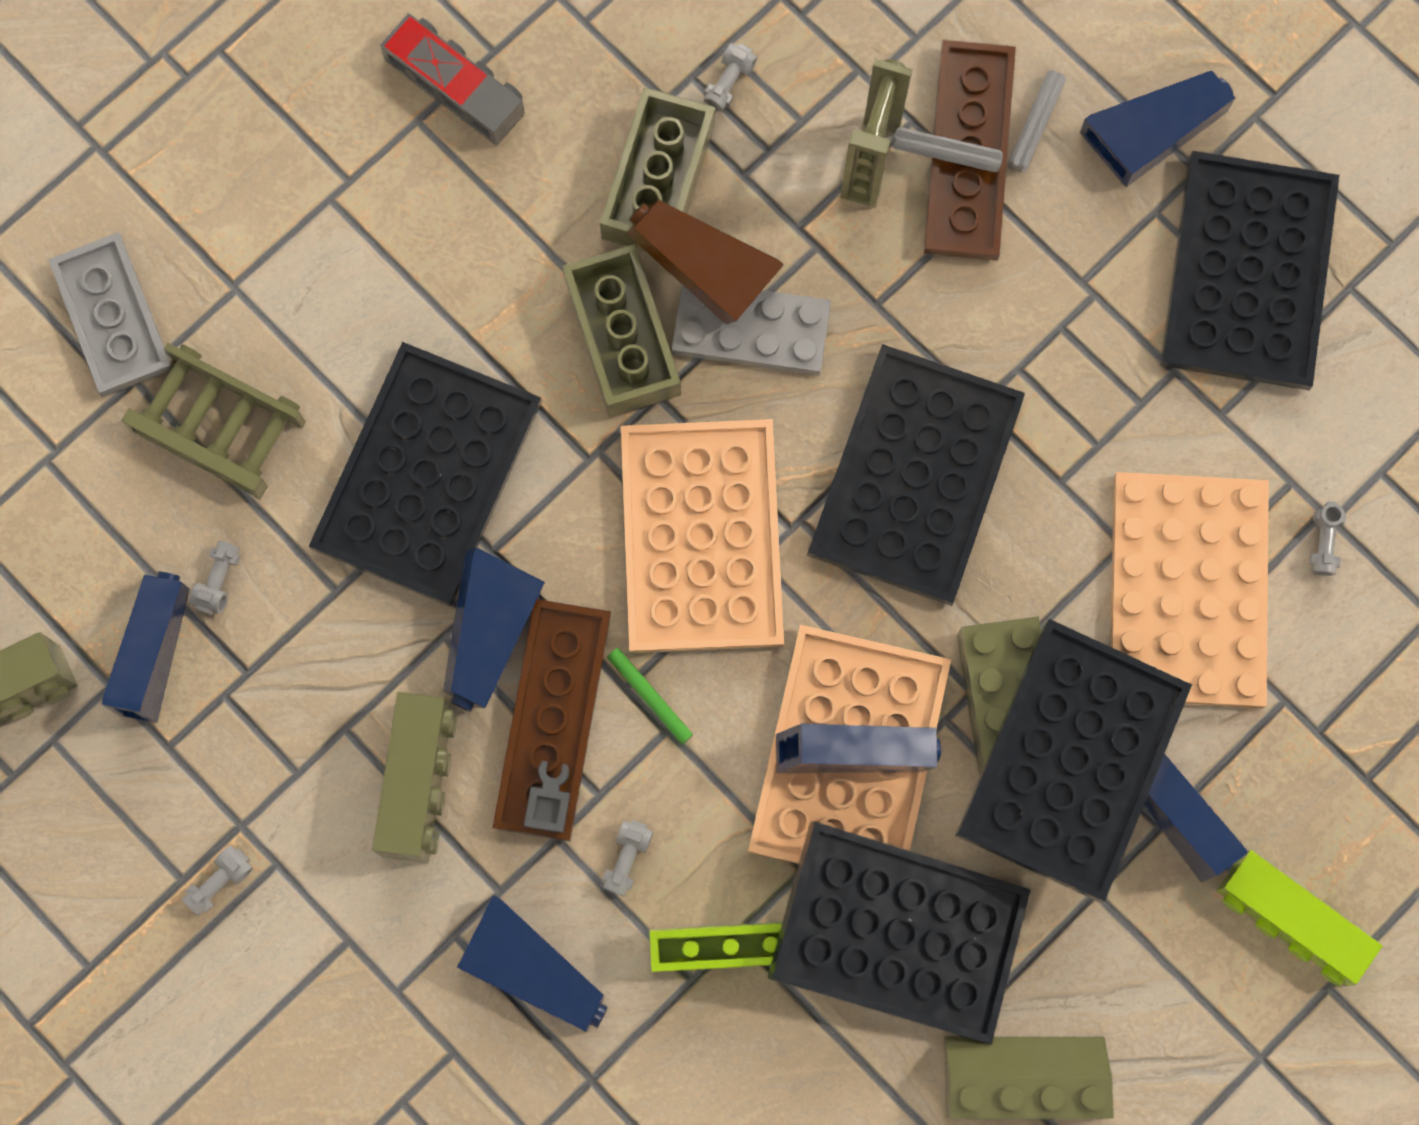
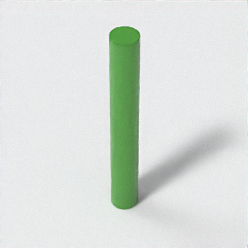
M616 648L607 656V659L682 745L686 743L694 734L619 648Z

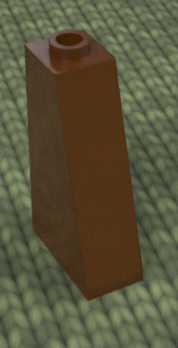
M660 200L649 206L643 203L629 218L633 225L626 234L726 325L736 322L784 265L779 259Z

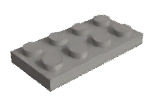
M119 232L48 259L97 390L102 397L171 371L173 368L164 350L165 346L124 240Z
M682 285L672 354L820 376L831 300L762 290L736 322L726 325Z

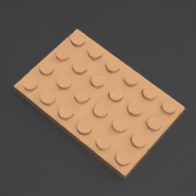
M773 419L621 426L629 652L646 653L784 647Z
M1116 472L1114 475L1110 647L1192 684L1185 704L1265 708L1267 706L1269 480Z
M800 625L748 853L799 864L810 821H816L910 851L927 771L777 773L776 734L801 723L937 728L951 659Z

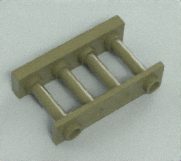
M875 59L863 125H866L867 129L862 131L853 129L848 144L840 198L876 208L880 195L891 139H887L885 136L887 132L895 134L896 129L901 127L913 70L906 68L903 63L897 60L886 59L882 61Z
M167 343L164 350L171 360L176 363L147 410L143 409L141 414L128 408L121 422L129 431L261 499L268 486L260 477L262 471L259 469L287 421L301 428L304 426L306 421L298 411L300 406L284 396H280L276 400L201 361L202 355L182 344L178 349ZM190 369L207 378L208 381L180 427L176 426L174 431L161 425L163 422L161 416ZM224 387L241 396L214 444H208L207 448H204L194 442L196 439L194 433L220 389ZM254 404H257L274 413L247 461H242L240 465H237L227 460L229 454L226 452Z

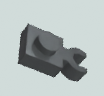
M542 761L539 766V776L543 786L542 789L530 788L524 827L564 834L571 795L570 793L560 792V787L569 778V767L563 764L560 776L550 778L547 775L548 762Z

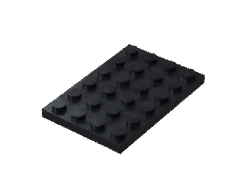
M1192 150L1189 156L1160 366L1308 391L1313 387L1339 174Z
M402 342L309 544L310 549L451 607L460 588L465 556L469 549L478 547L541 406L542 398Z
M882 344L807 556L952 606L1025 393Z
M1046 620L955 836L1095 901L1105 902L1192 684L1056 621Z
M810 821L767 978L969 1039L992 1044L1031 889L829 825Z

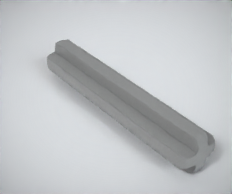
M1054 70L1047 72L1010 156L1008 166L1018 172H1025L1066 80L1062 73Z
M902 127L896 129L893 139L894 149L992 172H998L1003 158L1001 150Z

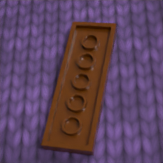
M942 40L934 135L1001 150L1003 158L998 172L932 158L924 254L996 261L999 259L1016 46Z
M540 599L536 600L530 621L492 826L493 829L571 842L611 611ZM542 761L548 762L547 775L550 778L560 776L563 764L569 767V778L560 787V792L570 793L571 795L564 834L524 827L530 788L542 789L543 786L539 776V766Z

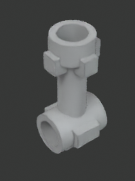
M733 43L729 44L721 63L727 65L716 86L708 84L705 89L706 96L704 102L706 105L715 107V110L720 112L723 111L725 106H730L733 95L729 91L739 74L742 73L749 76L756 64L758 56L752 54V49L740 43L738 46Z
M1328 501L1322 509L1316 510L1313 515V521L1320 530L1318 554L1310 555L1309 565H1313L1312 573L1317 575H1336V568L1340 567L1341 558L1334 556L1336 527L1345 523L1346 513L1336 502Z
M218 541L216 548L212 547L209 556L215 559L207 583L206 585L195 584L190 594V605L196 606V610L210 615L213 612L221 614L224 611L228 602V593L221 591V587L229 566H238L241 558L238 555L240 548L223 541Z
M634 820L631 823L623 821L616 839V843L623 845L614 871H605L603 889L624 897L627 889L631 890L634 880L628 878L637 851L646 853L653 835V831L646 829L647 825Z
M228 846L214 860L219 869L200 888L192 884L186 890L187 895L182 899L183 902L198 916L203 911L208 912L215 906L210 899L230 879L237 885L251 873L253 867L249 864L250 859L240 849L235 850L232 846Z

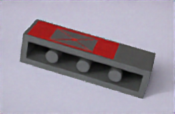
M408 13L380 44L384 60L494 145L498 146L525 115L522 94L511 84L506 83L503 85L493 78L494 73L484 63L477 61L475 64L465 56L466 52L455 41L449 40L446 42L438 36V31L429 21L424 18L417 20Z

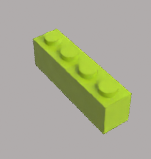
M1249 850L1248 854L1235 863L1216 890L1224 896L1222 902L1237 914L1242 915L1246 912L1257 920L1255 927L1268 937L1275 939L1278 936L1289 944L1287 950L1296 958L1305 963H1308L1309 960L1313 961L1322 968L1320 974L1332 984L1341 987L1342 984L1345 986L1357 985L1383 945L1254 851Z
M782 922L650 929L651 971L771 965Z

